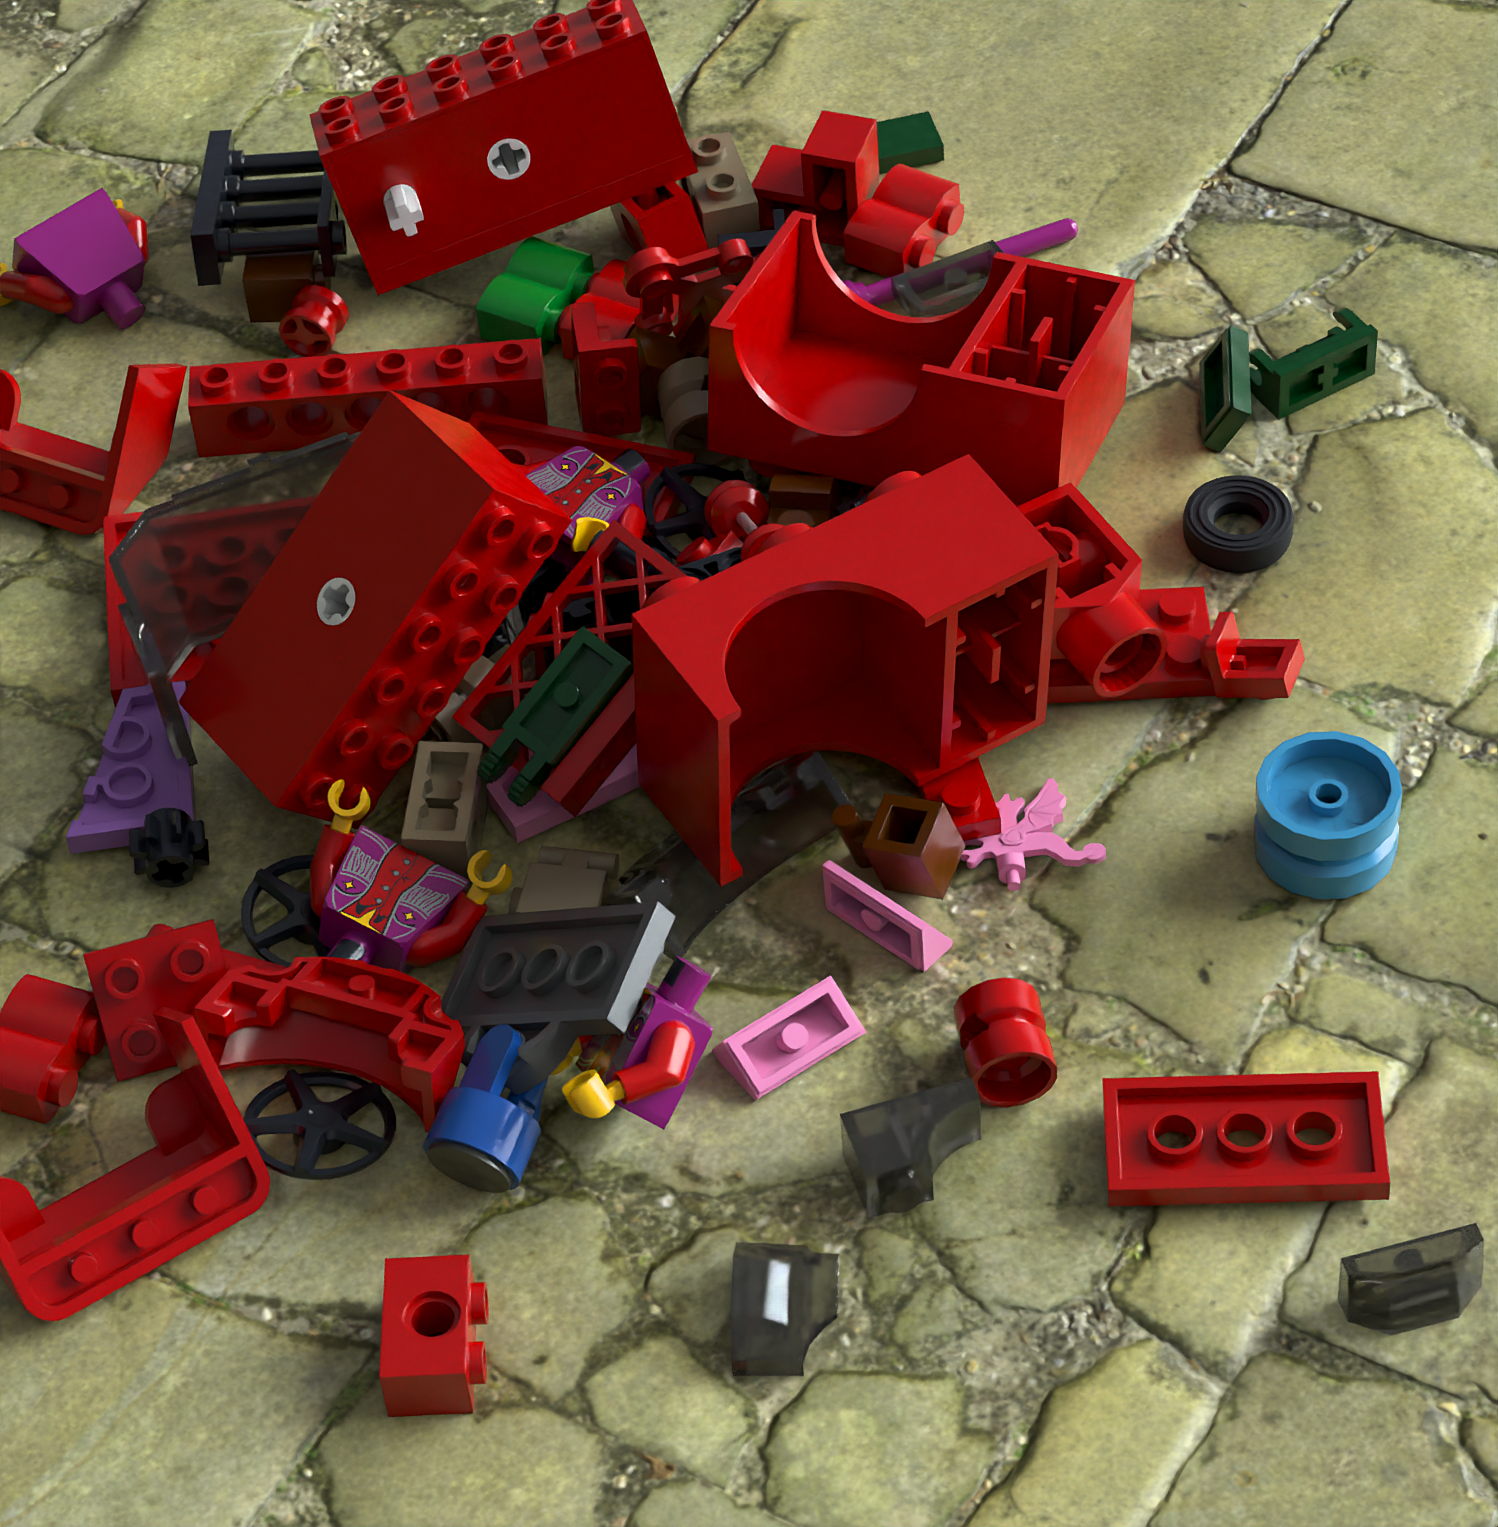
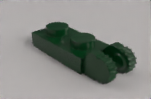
M584 626L579 628L501 726L504 731L480 761L481 763L477 771L478 775L488 783L496 782L518 758L523 744L535 754L514 779L507 796L518 807L526 805L529 801L531 802L536 793L541 790L540 787L550 776L552 768H557L634 673V665Z

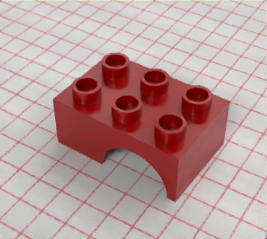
M793 210L709 325L707 450L748 459L749 465L754 471L769 478H772L775 473L803 475L813 473L833 476L836 479L861 484L865 493L873 491L881 482L894 474L904 471H915L923 476L967 454L977 462L1016 507L1070 482L1077 488L1125 403L1135 280L996 252L985 287L967 305L951 313L935 317L902 316L868 303L849 289L833 271L822 251L817 235L816 215Z
M967 454L923 476L915 471H904L894 474L881 482L869 494L864 504L814 528L804 523L787 525L771 534L758 547L753 557L702 581L695 577L685 576L665 583L649 596L639 611L632 614L638 783L717 884L722 887L743 876L742 867L731 849L732 804L742 788L756 774L771 764L793 755L811 751H848L867 755L885 762L903 773L917 787H920L1044 724L1046 719L1059 553L977 462Z

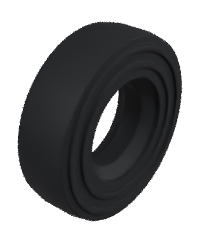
M1224 476L1204 483L1191 494L1183 513V535L1190 552L1205 565L1226 572L1256 571L1275 563L1287 551L1293 535V511L1286 495L1275 485L1251 476ZM1245 513L1258 518L1262 525L1255 532L1236 535L1219 530L1215 526V521L1218 517L1225 514Z

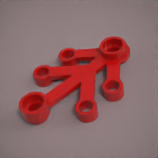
M739 238L725 241L718 247L679 259L669 256L667 250L661 247H651L635 253L623 266L625 272L623 285L627 294L634 298H640V313L634 319L635 326L668 336L673 332L676 337L703 295L723 300L725 304L738 287L731 284L742 281L762 253L752 258L746 241ZM718 266L717 269H714V270H711V271H707V272H704V273H701V274H698V275H692V274H695V273H698V272H701V271H704V270H707V269H710V268H713V267ZM669 293L679 295L678 323L675 326L672 324L667 309L663 307L664 297Z

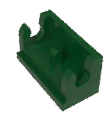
M1343 307L1334 311L1333 316L1346 330L1336 326L1328 330L1326 337L1309 345L1306 344L1299 347L1294 352L1275 361L1261 349L1256 348L1249 351V362L1257 367L1256 370L1250 367L1251 394L1280 420L1374 375L1378 330L1371 324L1366 325L1353 311Z

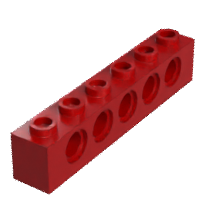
M541 338L190 366L188 410L198 456L203 458L352 446L389 390L468 422L474 410L548 425V394Z

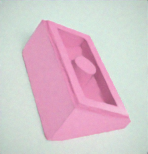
M831 860L822 865L825 908L916 969L925 972L952 947V939Z
M830 975L723 1040L712 1049V1052L722 1066L756 1101L862 1036L866 1031Z

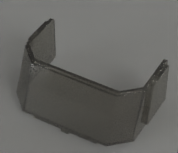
M347 432L272 459H270L268 453L248 459L249 467L172 494V500L145 509L110 555L109 563L124 602L118 605V609L152 706L175 759L185 757L189 767L198 764L171 683V678L194 647L223 636L361 432L350 436ZM518 603L508 612L499 625L509 645L519 636L518 632L524 630Z

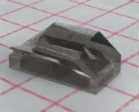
M994 240L895 276L891 278L892 296L910 317H935L951 313L967 305L983 290L989 279L994 255L996 252H1004Z
M1473 1223L1341 1258L1338 1301L1347 1322L1392 1336L1459 1318L1482 1287L1484 1238L1477 1224Z
M736 1242L733 1253L730 1314L733 1376H804V1360L810 1344L825 1327L838 1318L839 1254L812 1252L807 1246Z

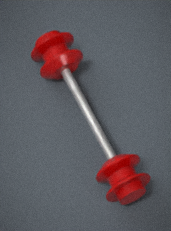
M728 480L719 484L711 491L706 500L705 517L714 533L720 536L732 530L743 542L741 562L753 557L758 547L771 534L785 527L781 524H767L770 511L767 500L754 485L744 480Z

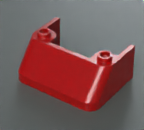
M178 363L128 366L110 451L17 422L21 405L20 388L10 373L0 369V509L80 535L103 533V517L124 514L165 462L169 453L187 366Z
M164 1006L152 1012L181 1072L159 1084L151 1092L146 1102L145 1120L157 1146L41 1210H38L30 1192L24 1185L12 1178L0 1176V1276L19 1304L35 1317L46 1321L65 1319L256 1212L265 1202L270 1190L268 1169L193 1016Z

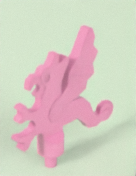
M1048 778L1038 796L1027 807H1025V801L1022 797L1010 801L1009 794H1004L999 802H995L1001 817V833L964 841L966 846L976 845L981 846V848L964 850L960 858L962 861H967V867L970 869L976 868L986 858H993L997 863L999 880L1007 884L1010 891H1017L1021 887L1020 882L1026 878L1025 857L1048 855L1065 866L1080 867L1087 863H1100L1106 859V848L1101 843H1090L1083 847V851H1075L1069 847L1062 837L1052 833L1054 825L1063 822L1062 810L1066 805V797L1059 792L1056 781L1053 778ZM1024 810L1025 818L1017 824V820Z

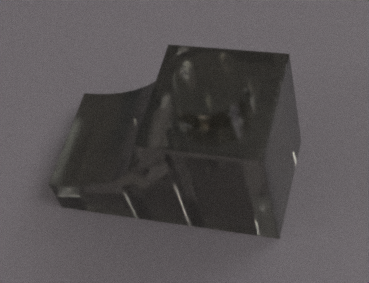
M971 1077L840 1114L843 1157L868 1219L890 1212L903 1213L915 1208L919 1204L934 1200L933 1176L939 1166L958 1149L981 1140L980 1097Z

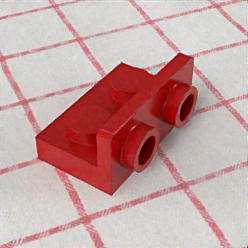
M594 302L570 304L574 386L582 432L606 437L640 432L641 410L637 341L633 338L611 340L609 325L598 326Z

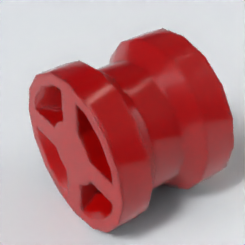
M318 285L304 286L296 294L292 303V309L285 313L279 324L280 337L292 351L304 357L325 356L331 351L336 340V334L342 331L349 318L348 307L340 296L326 287Z

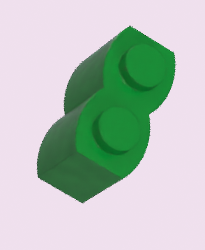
M534 236L527 238L512 255L505 272L499 274L490 282L476 306L480 338L491 342L541 338L543 356L547 354L554 344L561 343V338L557 334V326L562 311L586 293L589 280L595 273L592 254Z

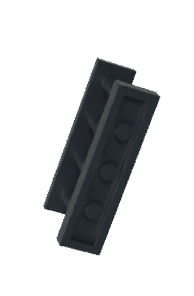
M232 129L209 132L190 233L198 286L221 285L224 264L233 262V256L320 250L323 277H335L338 255L347 254L346 228L344 220H342L343 211L318 150L245 155L243 149L235 150ZM324 172V175L247 180V177ZM320 198V201L242 206V203ZM317 224V228L238 233V229Z

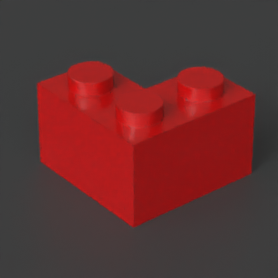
M822 110L803 150L772 144L751 184L758 200L760 231L774 230L772 209L784 208L785 221L793 210L816 215V229L819 242L844 247L843 232L849 220L862 203L873 197L880 183L877 119Z

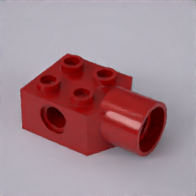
M1071 482L1017 506L1059 553L1050 660L1068 659L1092 688L1104 697L1120 696L1141 685L1158 668L1167 650V637L1165 633L1138 605L1142 559Z

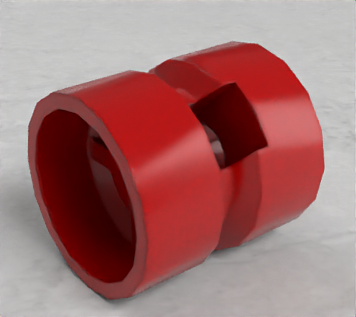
M1003 977L976 984L960 995L953 1007L954 1021L960 1046L964 1050V1063L971 1092L978 1101L990 1106L1012 1107L1036 1100L1049 1091L1057 1079V1065L1050 1038L1046 1034V1022L1039 995L1034 987L1020 979Z

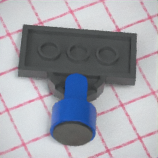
M659 902L482 917L473 930L441 1000L442 1010L451 1020H459L464 1032L465 1049L461 1063L467 1069L459 1087L451 1088L447 1091L423 1143L427 1158L435 1168L461 1184L485 1192L503 1193L518 1187L541 1135L539 1117L543 1091L548 1082V1076L566 1058L578 1036L625 1034L629 1023L638 1011L640 997L654 965L663 954L664 942L676 917ZM505 1087L510 1090L507 1099L499 1097Z

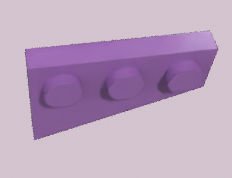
M185 681L122 690L102 742L103 756L95 777L89 776L83 791L85 803L78 821L72 820L66 835L70 854L129 846V831L133 829L144 830L145 815L161 808L183 810L191 817L192 822L196 821L190 715L178 703L187 689Z

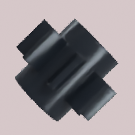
M177 808L155 810L145 815L144 830L133 829L129 831L130 856L134 857V873L136 875L146 874L148 880L157 886L164 888L182 886L193 880L195 865L208 866L210 863L208 839L205 838L204 822L202 820L192 822L191 817L183 810Z

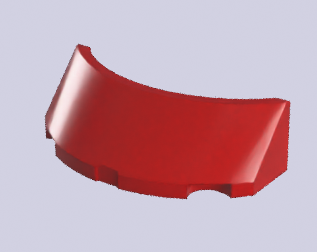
M294 957V961L289 967L274 972L257 969L252 964L228 970L194 1007L195 1022L219 1071L256 1065L293 1064L324 1067L347 1072L376 1083L397 1095L421 1119L427 1133L432 1126L447 1091L454 1088L465 1049L464 1032L459 1020H451L442 1010L440 995L427 985L400 971L370 965L361 960L338 957Z

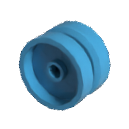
M1338 731L1308 732L1283 741L1264 758L1256 777L1255 801L1257 811L1254 816V846L1256 859L1271 880L1295 894L1314 899H1340L1372 889L1390 872L1398 849V819L1401 813L1402 787L1399 770L1385 751L1364 738Z

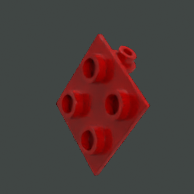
M214 919L83 954L117 1082L177 1066L152 1012L164 1006L191 1015L195 1020L194 1007L226 974L227 968Z

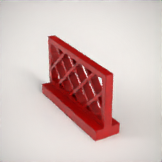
M613 520L452 718L487 747L491 748L504 729L489 731L477 722L475 718L493 698L513 696L514 710L524 699V694H528L538 681L523 682L522 661L532 649L554 646V656L556 658L565 647V644L578 631L564 632L562 612L572 600L588 597L595 598L597 628H590L588 630L609 645V638L632 635V622L608 626L605 595L638 590L641 609L650 596V588L661 587L673 579L687 575L616 520ZM621 542L636 554L637 578L604 583L603 562L618 543ZM647 563L661 574L648 576ZM593 575V584L585 585ZM552 625L553 634L544 635ZM634 673L557 768H552L550 776L540 787L543 792L574 817L580 813L637 743ZM512 674V684L503 685ZM523 744L518 758L511 765L518 772L529 761L528 748Z

